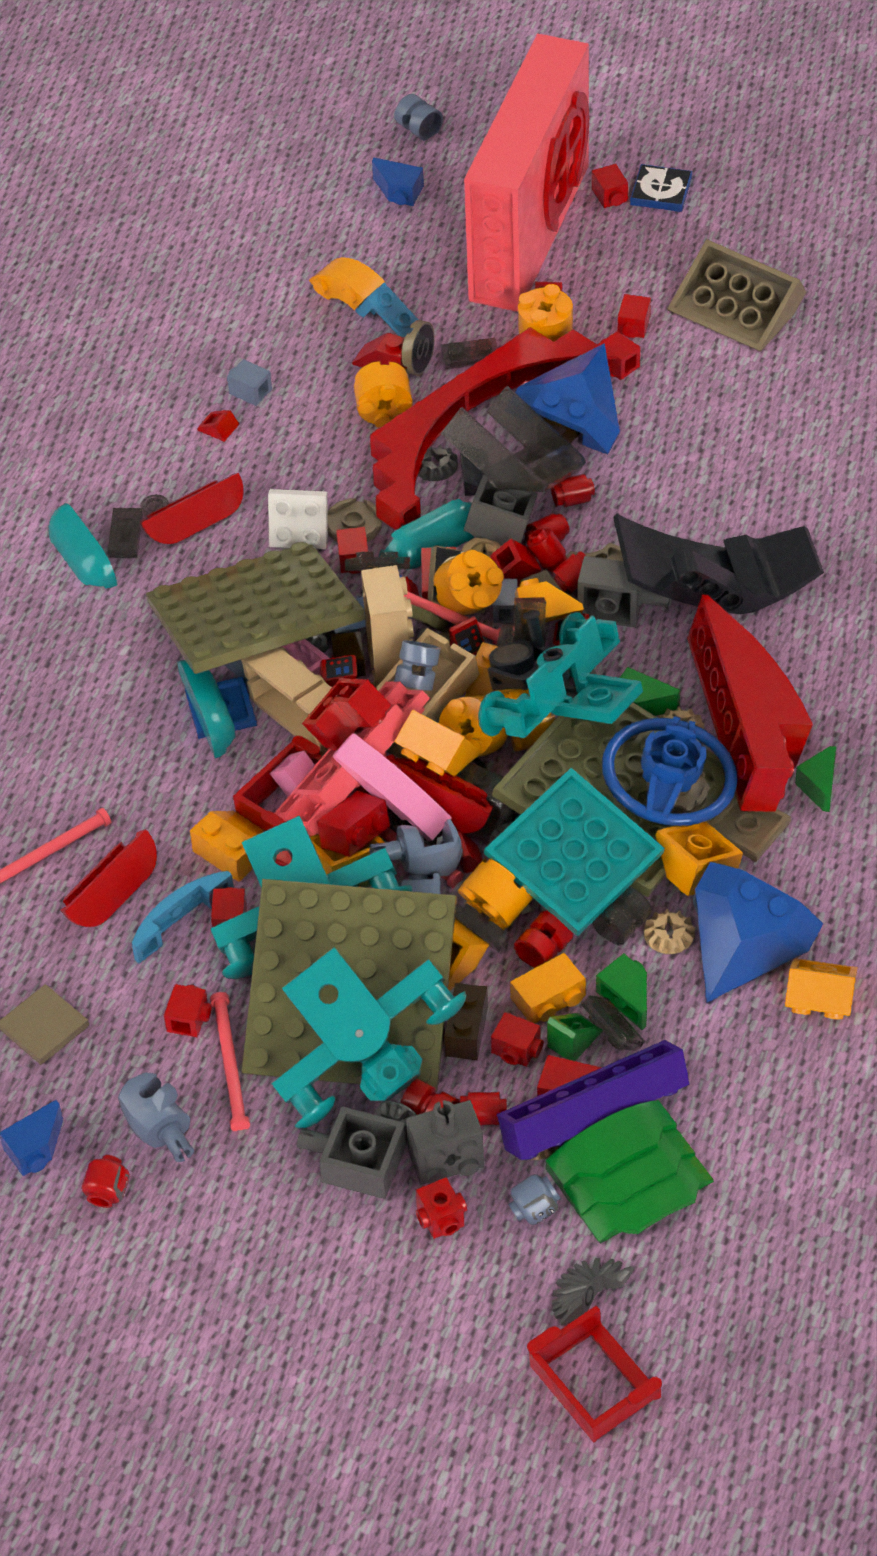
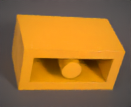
M565 953L510 981V999L526 1019L532 1023L546 1022L550 1017L555 1016L557 1011L566 1006H576L586 996V979Z

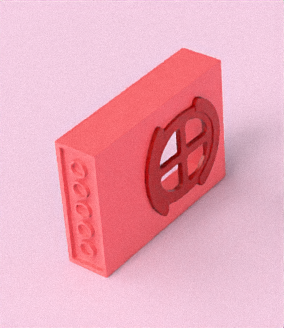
M537 33L464 178L468 299L470 302L518 312L519 296L531 290L589 167V43Z

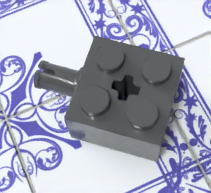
M483 475L472 501L463 531L471 533L477 538H486L498 542L500 545H503L511 538L521 543L538 493L521 488L515 480L513 485L510 484L512 479L503 482Z
M584 556L578 579V601L583 604L584 608L581 614L587 613L589 617L594 616L595 620L616 621V625L636 628L642 604L669 607V598L628 582L623 561Z
M444 1100L443 1108H441L440 1102H437L434 1105L433 1111L406 1118L408 1152L420 1185L430 1184L445 1177L448 1178L458 1174L469 1176L476 1173L479 1168L484 1167L483 1132L471 1100L454 1105L450 1101Z
M342 1106L330 1135L301 1128L300 1132L303 1135L300 1133L298 1135L297 1148L322 1154L319 1161L322 1183L386 1199L407 1145L404 1122Z

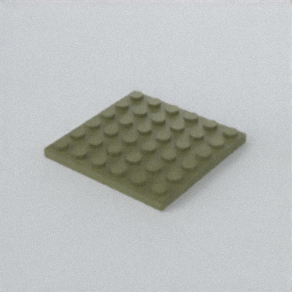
M306 542L295 543L290 548L281 551H269L264 556L252 560L244 559L237 562L236 565L227 568H215L209 571L208 574L198 577H186L179 583L161 585L153 591L146 593L150 607L194 674L366 620L362 606L314 546L308 545Z
M632 703L612 724L558 716L495 786L492 796L521 815L560 777L572 768L656 840L657 830L671 826L645 820L620 804L605 783L602 772V758L610 739L619 730L634 722L657 717L635 703ZM652 730V731H654V733H656V732H658V731H663V730ZM652 731L639 733L629 738L617 751L614 761L615 773L623 789L632 798L645 806L648 791L646 787L647 781L643 778L641 756L645 741ZM707 749L702 772L705 774L706 783L708 782L709 791L705 803L699 810L708 807L716 801L722 793L725 784V774L720 760ZM661 856L630 885L646 897L650 896L666 876Z
M262 879L242 1074L280 1077L323 1043L282 988L334 947L376 1000L428 959L445 979L443 983L448 988L457 896ZM332 985L323 987L320 992L321 1001L325 1004L334 1003L338 998L337 988ZM421 998L391 1020L387 1041L389 1044L413 1046L423 1059L420 1069L421 1074L417 1079L434 1086L436 1092H438L445 1022L437 1025H428L426 1021L433 1015V1012ZM339 1061L323 1073L318 1081L360 1085L363 1064L360 1061Z

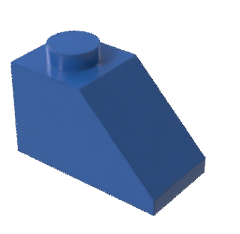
M374 157L372 159L373 180L388 201L398 205L414 206L424 187L423 168Z
M57 1100L0 1132L2 1147L22 1176L30 1172L36 1173L41 1171L52 1160L63 1124L61 1107Z

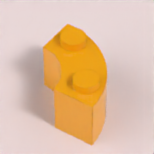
M346 257L332 260L309 279L318 294L328 300L331 298L339 299L348 304L353 310L358 308L369 295L385 283L370 267L355 259Z

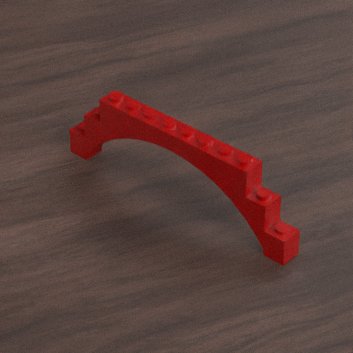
M531 327L516 335L512 340L497 348L494 352L476 362L473 366L458 374L454 379L437 388L433 393L416 402L415 405L370 434L371 456L378 460L373 464L374 486L380 490L379 494L375 496L376 517L394 530L421 517L420 498L415 495V486L423 458L437 438L470 409L499 394L518 388L524 381L529 382L604 343L610 377L622 380L640 367L641 346L617 331L601 340L598 344L574 329L559 337L555 342Z

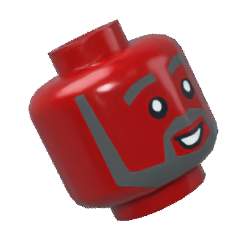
M104 1155L102 1159L90 1161L81 1186L83 1193L87 1196V1201L103 1208H110L113 1204L121 1202L130 1178L129 1171L122 1165L121 1159L112 1155Z

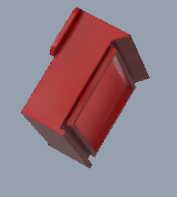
M300 735L293 737L291 743L233 796L236 812L264 831L287 822L273 812L259 806L279 787L269 773L290 754L305 751L316 765L322 758L319 755L321 752L320 747Z
M594 1306L561 1330L556 1326L548 1328L527 1344L530 1367L593 1443L651 1401L661 1398V1379L657 1376L650 1379L647 1378L602 1325L600 1309L597 1306ZM588 1337L595 1341L634 1388L627 1397L596 1419L590 1416L548 1365Z

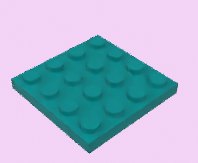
M570 768L484 849V855L509 870L516 877L514 881L522 887L523 885L528 894L578 937L664 853L665 848L575 770Z

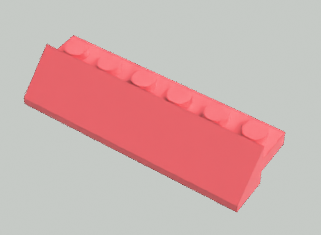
M400 681L385 682L379 689V692L392 704L385 712L386 718L383 722L373 728L358 727L354 734L384 757L387 755L386 751L395 743L394 741L411 711L415 710L422 714L425 710L423 706L430 699L423 690H408ZM328 749L274 813L285 821L300 816L310 837L319 834L317 820L343 802L355 788L361 786L332 757L337 751L335 749Z

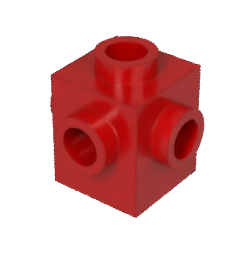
M447 1177L416 1189L417 1219L422 1229L428 1228L433 1239L443 1235H452L464 1227V1212L467 1211L466 1202L460 1192L455 1194Z

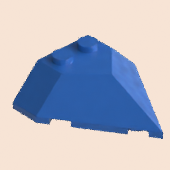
M605 343L519 386L508 404L506 412L528 422H532L536 414L582 433V445L608 454L620 434Z
M710 861L695 888L706 1003L780 967V965L796 957L798 958L806 954L824 923L800 901L746 871Z

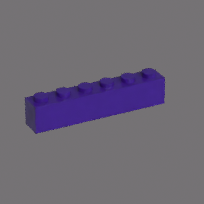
M663 1040L497 1114L505 1150L520 1160L532 1159L541 1151L565 1144L568 1139L616 1112L637 1104L654 1101L663 1096L676 1094L679 1089L690 1085L683 1049L667 1040Z

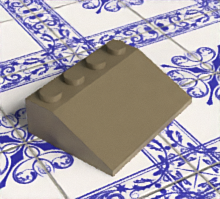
M706 239L667 310L761 352L795 314L806 294V290L800 279Z

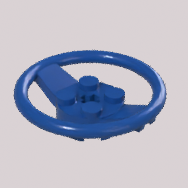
M674 716L673 719L650 718L634 722L619 730L610 739L603 753L602 772L605 783L612 795L630 812L654 823L669 826H689L708 821L720 814L729 805L736 792L737 771L730 753L715 736L696 726L693 721H682L679 717ZM652 730H663V731H658V732L654 733V731H652ZM652 731L645 741L641 756L643 778L649 783L645 806L632 798L623 789L615 773L614 761L617 751L629 738L639 733ZM706 745L714 752L722 764L725 774V784L722 793L716 801L702 810L682 814L671 813L680 792L689 791L691 786L701 776L706 760Z

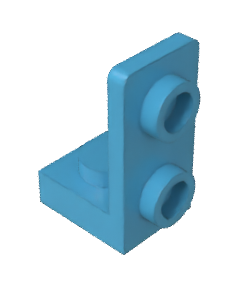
M385 283L369 295L355 310L363 318L369 312L373 315L378 313L392 330L401 337H405L407 333L410 334L414 329L410 328L411 324L419 320Z

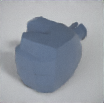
M451 819L445 821L443 835L437 837L436 845L424 847V837L419 834L416 826L399 825L397 827L396 840L370 844L369 846L370 854L385 848L391 860L400 859L405 872L412 875H427V877H433V873H440V877L449 876L459 865L463 852L461 839Z
M145 1072L129 1079L122 1087L118 1101L134 1134L153 1148L166 1145L176 1162L185 1161L180 1149L190 1158L194 1149L183 1135L190 1126V1117L175 1103L178 1097L176 1089L169 1083L161 1087V1081L154 1073Z

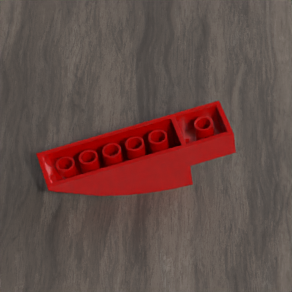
M702 595L687 640L718 740L728 750L736 766L737 787L735 796L740 811L776 812L780 799H783L785 796L787 781L793 776L794 768L798 764L812 729V721L791 682L760 642L709 595Z

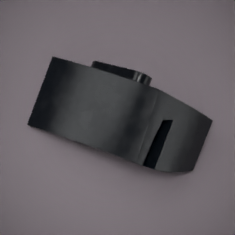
M619 514L613 517L628 582L685 604L698 607L702 595H709L727 613L739 615L753 613L795 593L824 573L809 530L805 526L763 538L741 535L723 539L725 547L668 535L638 524Z

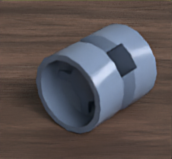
M408 94L403 97L394 113V118L398 124L410 130L412 134L423 141L437 134L443 123L442 113L415 94Z
M403 640L399 658L403 663L397 666L394 682L400 681L408 688L432 691L436 675L432 667L438 665L441 648L423 642ZM417 665L422 667L420 671L412 670V666Z

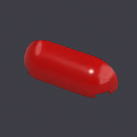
M234 473L219 482L217 480L210 482L147 515L148 519L140 521L143 530L156 542L174 544L230 516L238 509L243 499L244 486L239 473Z
M394 754L385 757L452 817L451 821L457 831L473 833L480 830L487 823L493 807L486 800L487 793L479 787L444 772L443 776H440L426 768L428 762L421 758L414 762L410 759L395 758Z
M146 829L138 831L136 837L126 846L120 842L70 891L63 900L66 907L60 910L68 920L82 927L101 925L148 879L155 868L157 860L156 846L149 832Z

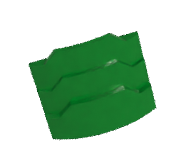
M659 1100L628 1107L598 1121L574 1136L546 1159L547 1172L600 1244L621 1232L629 1234L641 1233L666 1216L694 1204L698 1190L714 1182L713 1178L695 1156L694 1150L677 1130V1123Z

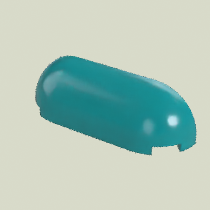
M461 499L452 500L397 529L391 534L394 539L386 549L380 550L379 559L388 566L397 565L400 570L415 569L421 566V548H432L433 546L458 547L473 539L474 536L471 533L463 531L472 503L463 502Z
M68 503L59 506L52 514L48 526L49 538L52 544L83 584L87 586L88 584L104 586V588L117 586L114 570L101 545Z
M180 660L177 662L179 675L214 758H218L227 752L226 748L236 738L234 722L211 671L207 670L194 674L186 660Z

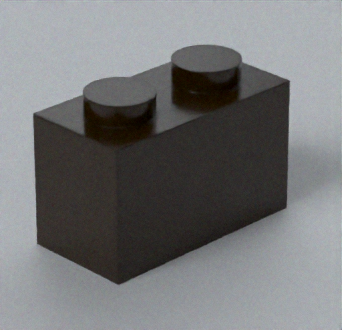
M455 983L453 996L455 997L465 991L466 1000L461 1009L447 1021L444 1035L445 1057L478 1061L488 1010L487 986Z

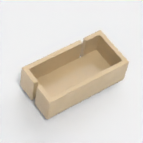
M397 565L361 570L367 649L371 668H374L372 673L375 688L399 662L402 641H413L410 637H414L412 620L408 619V617H413L411 601L404 597V595L408 594L405 576H399Z
M427 628L416 641L438 646L441 648L438 665L432 667V670L436 673L433 690H423L430 699L423 706L425 710L422 715L439 723L441 712L452 699L460 698L480 674L476 658L473 654L454 643L450 647L449 640ZM401 659L376 687L378 691L385 682H394L397 666L403 663ZM413 665L412 670L420 671L422 666ZM406 687L408 690H418ZM393 743L387 750L398 758L408 759L400 754L402 748L396 743Z
M278 647L241 659L245 677L249 680L247 681L251 700L294 736L300 735L318 745L321 750L319 755L323 756L328 749L302 723L332 687L319 674L315 675L307 669L302 661H297L290 656L284 647Z

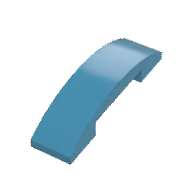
M223 871L201 877L180 887L163 899L146 916L134 936L132 948L135 961L140 964L163 946L161 933L203 902L212 909L213 889L234 888L232 874L229 871Z

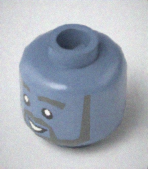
M533 1174L511 1189L510 1192L514 1201L508 1205L518 1221L525 1218L529 1224L536 1225L558 1210L557 1201L561 1198L547 1176L541 1178L539 1175Z

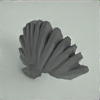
M595 1258L592 1269H590L586 1261L581 1262L582 1266L576 1263L574 1265L575 1270L568 1268L569 1274L563 1273L561 1275L562 1279H558L556 1285L561 1288L553 1290L552 1293L553 1296L558 1297L552 1300V1310L555 1312L554 1316L556 1319H561L559 1321L560 1325L570 1323L587 1312L596 1294L602 1291L604 1287L607 1290L609 1288L612 1290L623 1288L634 1268L629 1266L620 1270L622 1262H615L614 1259H610L601 1267L600 1258Z

